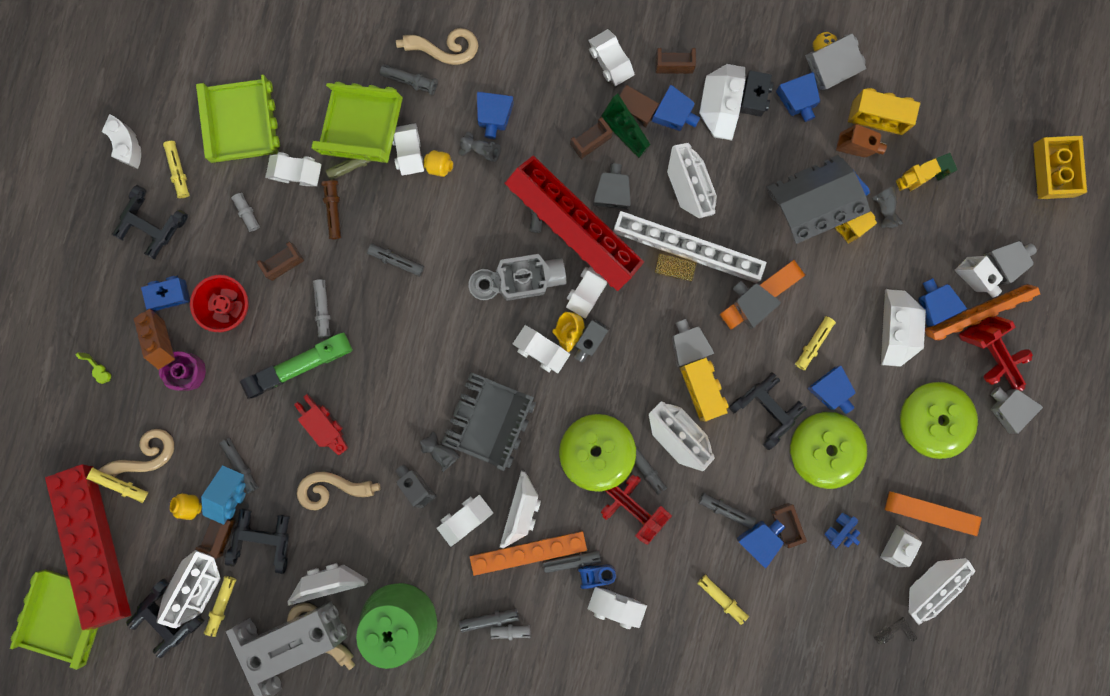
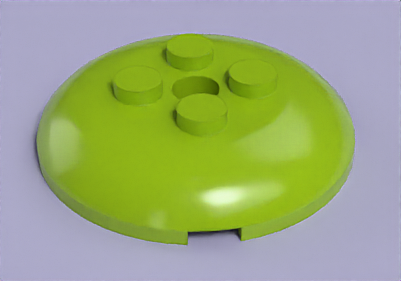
M933 382L916 388L906 398L900 413V426L904 438L918 453L930 458L945 459L960 454L971 444L977 431L978 417L972 400L963 390L949 383ZM939 416L945 419L942 425L938 423Z
M822 412L807 417L798 425L791 438L790 455L795 470L806 482L819 488L835 489L851 483L861 473L867 459V443L863 432L853 420L839 413ZM829 445H832L834 453L829 456L826 449Z
M603 414L588 415L575 421L563 435L559 449L560 463L566 476L577 486L595 492L609 490L624 482L633 470L636 461L635 442L628 428L616 418ZM596 447H600L602 450L601 455L598 457L592 455V450Z

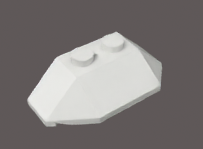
M726 64L705 78L699 114L715 138L733 139L743 96L745 67Z
M689 143L674 145L667 173L680 207L698 218L714 215L717 195L704 161L691 148Z
M885 290L881 365L900 367L924 349L926 310L906 291Z
M661 401L649 413L652 435L679 464L704 471L715 459L708 436L681 407L665 404V402Z
M525 471L520 473L501 540V548H505L528 535V531H533L536 519H532L534 511L538 512L541 501L537 500L539 495Z
M195 550L181 561L163 594L157 623L178 628L181 624L203 612L221 579L214 557Z
M963 558L938 561L910 587L909 614L918 625L922 624L923 621L936 617L964 590L970 580V576L975 573V569L969 560Z
M337 563L326 566V570L319 571V568L307 571V575L299 581L288 600V606L365 586L368 580L345 565L338 566Z

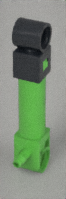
M340 333L276 366L272 365L242 379L240 384L247 399H252L312 368L352 352L353 349L346 334Z

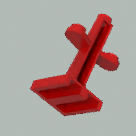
M998 316L987 317L981 320L979 324L972 325L958 334L961 341L983 349L987 347L997 362V365L983 376L986 382L991 385L996 384L1004 374L1012 389L1019 391L1025 389L1026 383L1016 365L1030 362L1033 354L1031 350L1025 349L1011 356L1001 338L1016 328L1013 321Z
M632 475L626 482L628 486L624 492L618 486L605 490L616 501L611 506L609 504L602 509L601 514L607 520L622 505L644 525L635 537L648 545L672 515L660 506L651 516L630 498V494L641 481L639 476Z

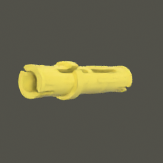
M166 141L163 143L172 174L171 182L175 185L177 198L189 197L190 194L186 185L187 177L183 174L175 141Z
M827 316L824 317L808 345L803 347V353L795 363L798 368L805 371L813 357L817 356L818 349L836 324L833 319Z
M93 467L86 478L121 493L123 497L128 496L141 503L144 502L148 491L133 486L131 482L126 483Z
M704 575L703 579H700L697 584L724 608L726 614L729 613L742 625L744 623L743 620L746 621L749 615L736 605L737 602L734 599L731 600L707 575Z
M224 576L213 610L208 615L210 618L204 631L205 635L211 636L212 634V637H216L221 620H224V612L237 579Z

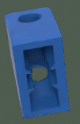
M814 72L779 85L776 92L791 116L801 113L804 122L815 118L812 108H815L820 103Z
M670 85L653 116L652 122L681 131L685 123L696 127L701 117L691 113L695 103L674 86Z
M477 92L478 125L481 128H486L485 138L496 139L497 130L506 129L514 105L513 96Z
M933 278L922 283L927 294L919 297L918 300L920 305L926 310L925 322L927 327L934 326L967 309L950 285L946 284L938 288Z
M835 366L807 388L830 410L840 407L847 414L855 408L849 401V398L855 394V390L842 366Z
M778 519L769 527L763 521H760L752 529H748L738 536L737 540L766 569L784 544L778 534L786 527Z

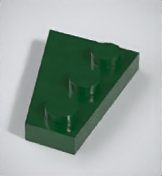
M617 93L611 99L601 117L628 148L640 158L651 144Z

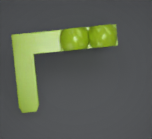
M80 352L75 354L78 359L88 360L94 367L92 376L98 383L103 384L110 381L111 374L105 372V366L98 365L90 354Z

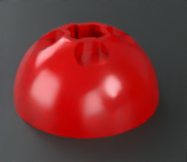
M214 275L202 280L193 290L190 299V310L194 320L202 328L211 332H227L236 328L243 322L249 309V299L244 287L235 279L225 275Z

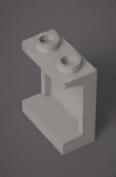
M853 33L844 35L841 39L805 55L811 71L814 72L819 90L828 89L866 69L865 58L859 51V43Z

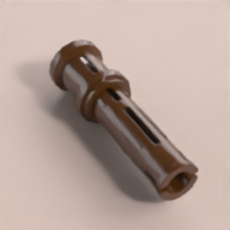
M335 180L321 182V186L324 188L323 202L326 204L329 239H341L338 213L340 197L337 194L338 181Z

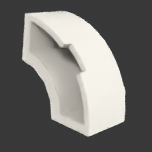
M607 29L589 40L591 45L589 51L594 59L597 58L604 70L603 75L608 82L611 80L617 86L635 75L629 58L625 55L616 36Z
M109 114L102 132L108 135L112 141L113 151L111 156L122 163L138 169L141 161V147L139 146L136 134L129 126Z
M416 123L396 127L392 143L393 146L396 145L397 158H395L396 169H400L401 175L423 172L424 163L420 152L421 144Z
M278 152L276 155H270L265 178L289 183V181L300 182L301 186H317L321 164L315 162V159L311 157H303V159L292 158L286 153Z
M591 266L589 268L585 267L581 274V277H583L576 290H571L567 297L569 302L566 308L585 319L607 285V281L600 274H597Z
M526 325L513 343L514 346L519 348L517 351L519 354L526 358L529 355L542 363L540 367L549 373L551 370L559 373L570 356L563 348Z
M480 495L474 499L469 497L462 503L464 507L452 516L449 513L440 520L442 524L437 527V530L450 547L493 514V511Z
M595 587L587 609L594 612V616L599 619L605 620L606 617L619 622L620 626L626 629H631V627L640 628L647 605L611 590Z

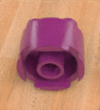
M180 351L173 352L175 360L159 369V376L164 385L169 389L178 391L197 389L200 387L206 374L203 360L195 354Z

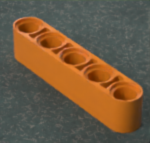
M793 260L761 283L760 286L774 297H777L803 278L805 273L796 261ZM734 304L719 314L730 330L744 321Z
M889 491L884 509L974 536L978 535L982 517L891 491Z

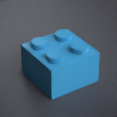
M222 465L201 496L202 515L223 525L227 519H231L235 513L236 505L238 503L241 504L245 498L244 488L246 484L244 483V474Z

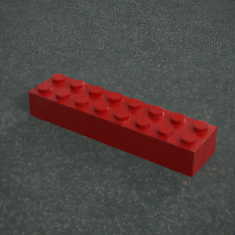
M534 155L521 164L505 182L512 193L516 194L527 207H530L539 219L550 226L554 233L558 234L569 247L573 248L580 258L586 261L615 290L619 291L644 263L628 245Z
M84 464L45 477L81 628L82 630H90L131 616V611L99 485L86 479L93 466Z

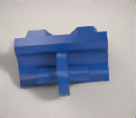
M842 513L836 520L837 523L844 527L839 533L830 527L825 533V536L832 542L831 545L835 549L846 537L848 539L844 545L847 548L852 543L857 546L860 543L856 539L860 534L858 530L855 529L850 534L851 530L858 523V519L854 516L851 518Z

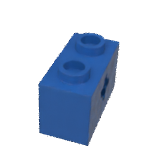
M178 276L168 277L164 282L152 281L147 283L148 286L141 287L146 310L158 311L190 302L186 280L178 278Z

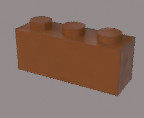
M151 309L135 317L134 322L143 358L158 370L174 361L175 357L165 321Z

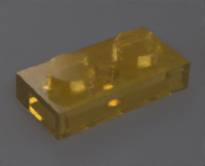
M659 254L654 273L692 282L696 262Z

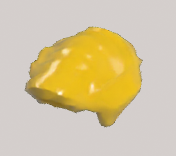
M564 312L559 317L556 328L552 332L559 340L561 348L565 351L570 352L583 335V318L572 312Z

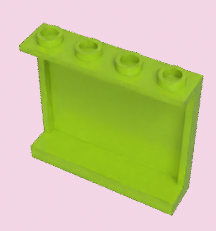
M261 75L260 80L207 87L204 83L196 84L205 159L215 163L278 154L280 141L275 131L278 128L277 120L273 116V111L275 110L274 100L271 99L273 86L272 82L265 75Z
M335 82V84L327 83L326 86L332 92L320 142L313 141L311 148L320 155L388 163L403 97L392 87L381 89L374 85L362 87L355 83L351 85H345L341 82Z
M46 569L35 572L30 580V590L24 598L25 605L23 611L17 619V628L11 636L12 643L10 649L22 647L69 662L71 663L70 668L77 670L86 665L98 628L82 630L68 576Z

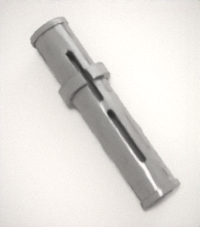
M314 280L315 321H317L318 338L331 337L329 329L330 315H328L325 280Z

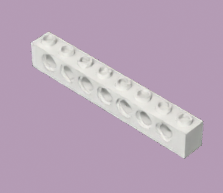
M620 211L613 231L615 234L754 283L761 280L767 263Z

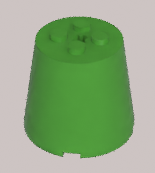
M405 583L386 585L375 591L362 608L357 629V646L365 660L376 667L389 669L401 666L424 653L432 643L437 630V617L432 601L422 590ZM388 631L393 633L390 638L387 637Z

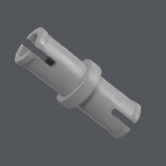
M243 193L232 196L231 199L239 211L238 215L244 220L248 231L252 232L259 229L260 225L253 215V209L249 207Z
M513 624L502 627L491 626V639L508 638L513 640V638H531L530 625L513 626Z

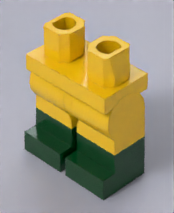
M948 153L921 166L919 164L913 166L903 173L902 178L897 179L896 183L900 191L906 188L912 191L933 177L940 181L958 169L951 153Z

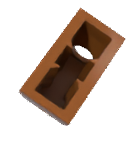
M855 124L840 132L836 151L860 157H868L875 153L883 155L887 144L880 142V133Z

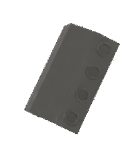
M839 155L830 158V161L828 159L825 160L824 166L821 168L814 165L812 169L809 167L795 173L794 177L792 175L789 176L788 182L785 184L780 180L776 182L777 186L775 183L766 186L772 200L776 201L781 208L796 244L870 212L866 195L855 171Z
M470 372L467 380L482 387L480 388L466 382L465 386L468 389L476 390L479 393L476 399L467 394H461L460 398L474 403V406L459 400L453 416L465 420L467 423L451 418L450 422L464 427L462 435L453 430L447 429L446 434L460 439V441L444 436L441 444L479 458L505 471L506 467H511L514 459L511 454L513 449L517 450L521 442V439L518 438L521 431L525 432L529 422L526 420L528 412H533L536 402H533L534 397Z

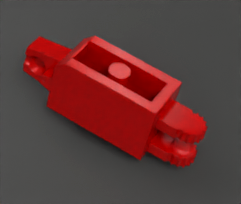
M306 394L304 399L311 409L306 411L301 403L296 402L294 406L302 415L297 420L319 447H329L337 455H341L349 448L342 437L344 435L341 431L343 429L336 420L333 421L329 415L331 413L324 405L322 407L317 405Z

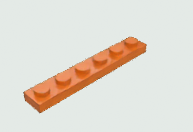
M1029 284L1021 286L926 328V336L934 340H942L947 337L946 335L960 332L969 325L979 324L981 320L987 317H995L1003 310H1010L1019 303L1033 300V297L1040 295L1039 288Z
M580 531L471 555L470 561L473 576L584 552L587 551L584 533Z

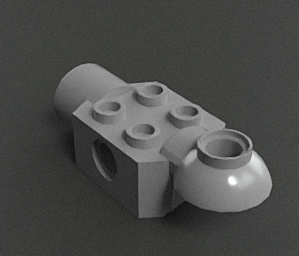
M539 254L500 260L496 272L488 269L475 271L469 279L468 287L470 293L479 300L492 299L498 293L506 301L544 295L547 287L566 284L565 267L562 258L544 261ZM487 281L490 286L488 289L482 290L479 287V283Z

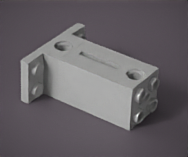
M332 601L260 635L257 634V628L251 621V618L226 631L254 696H274L282 690L281 681L276 676L277 674L334 649L348 637L346 627L341 623L338 617V610L332 604Z

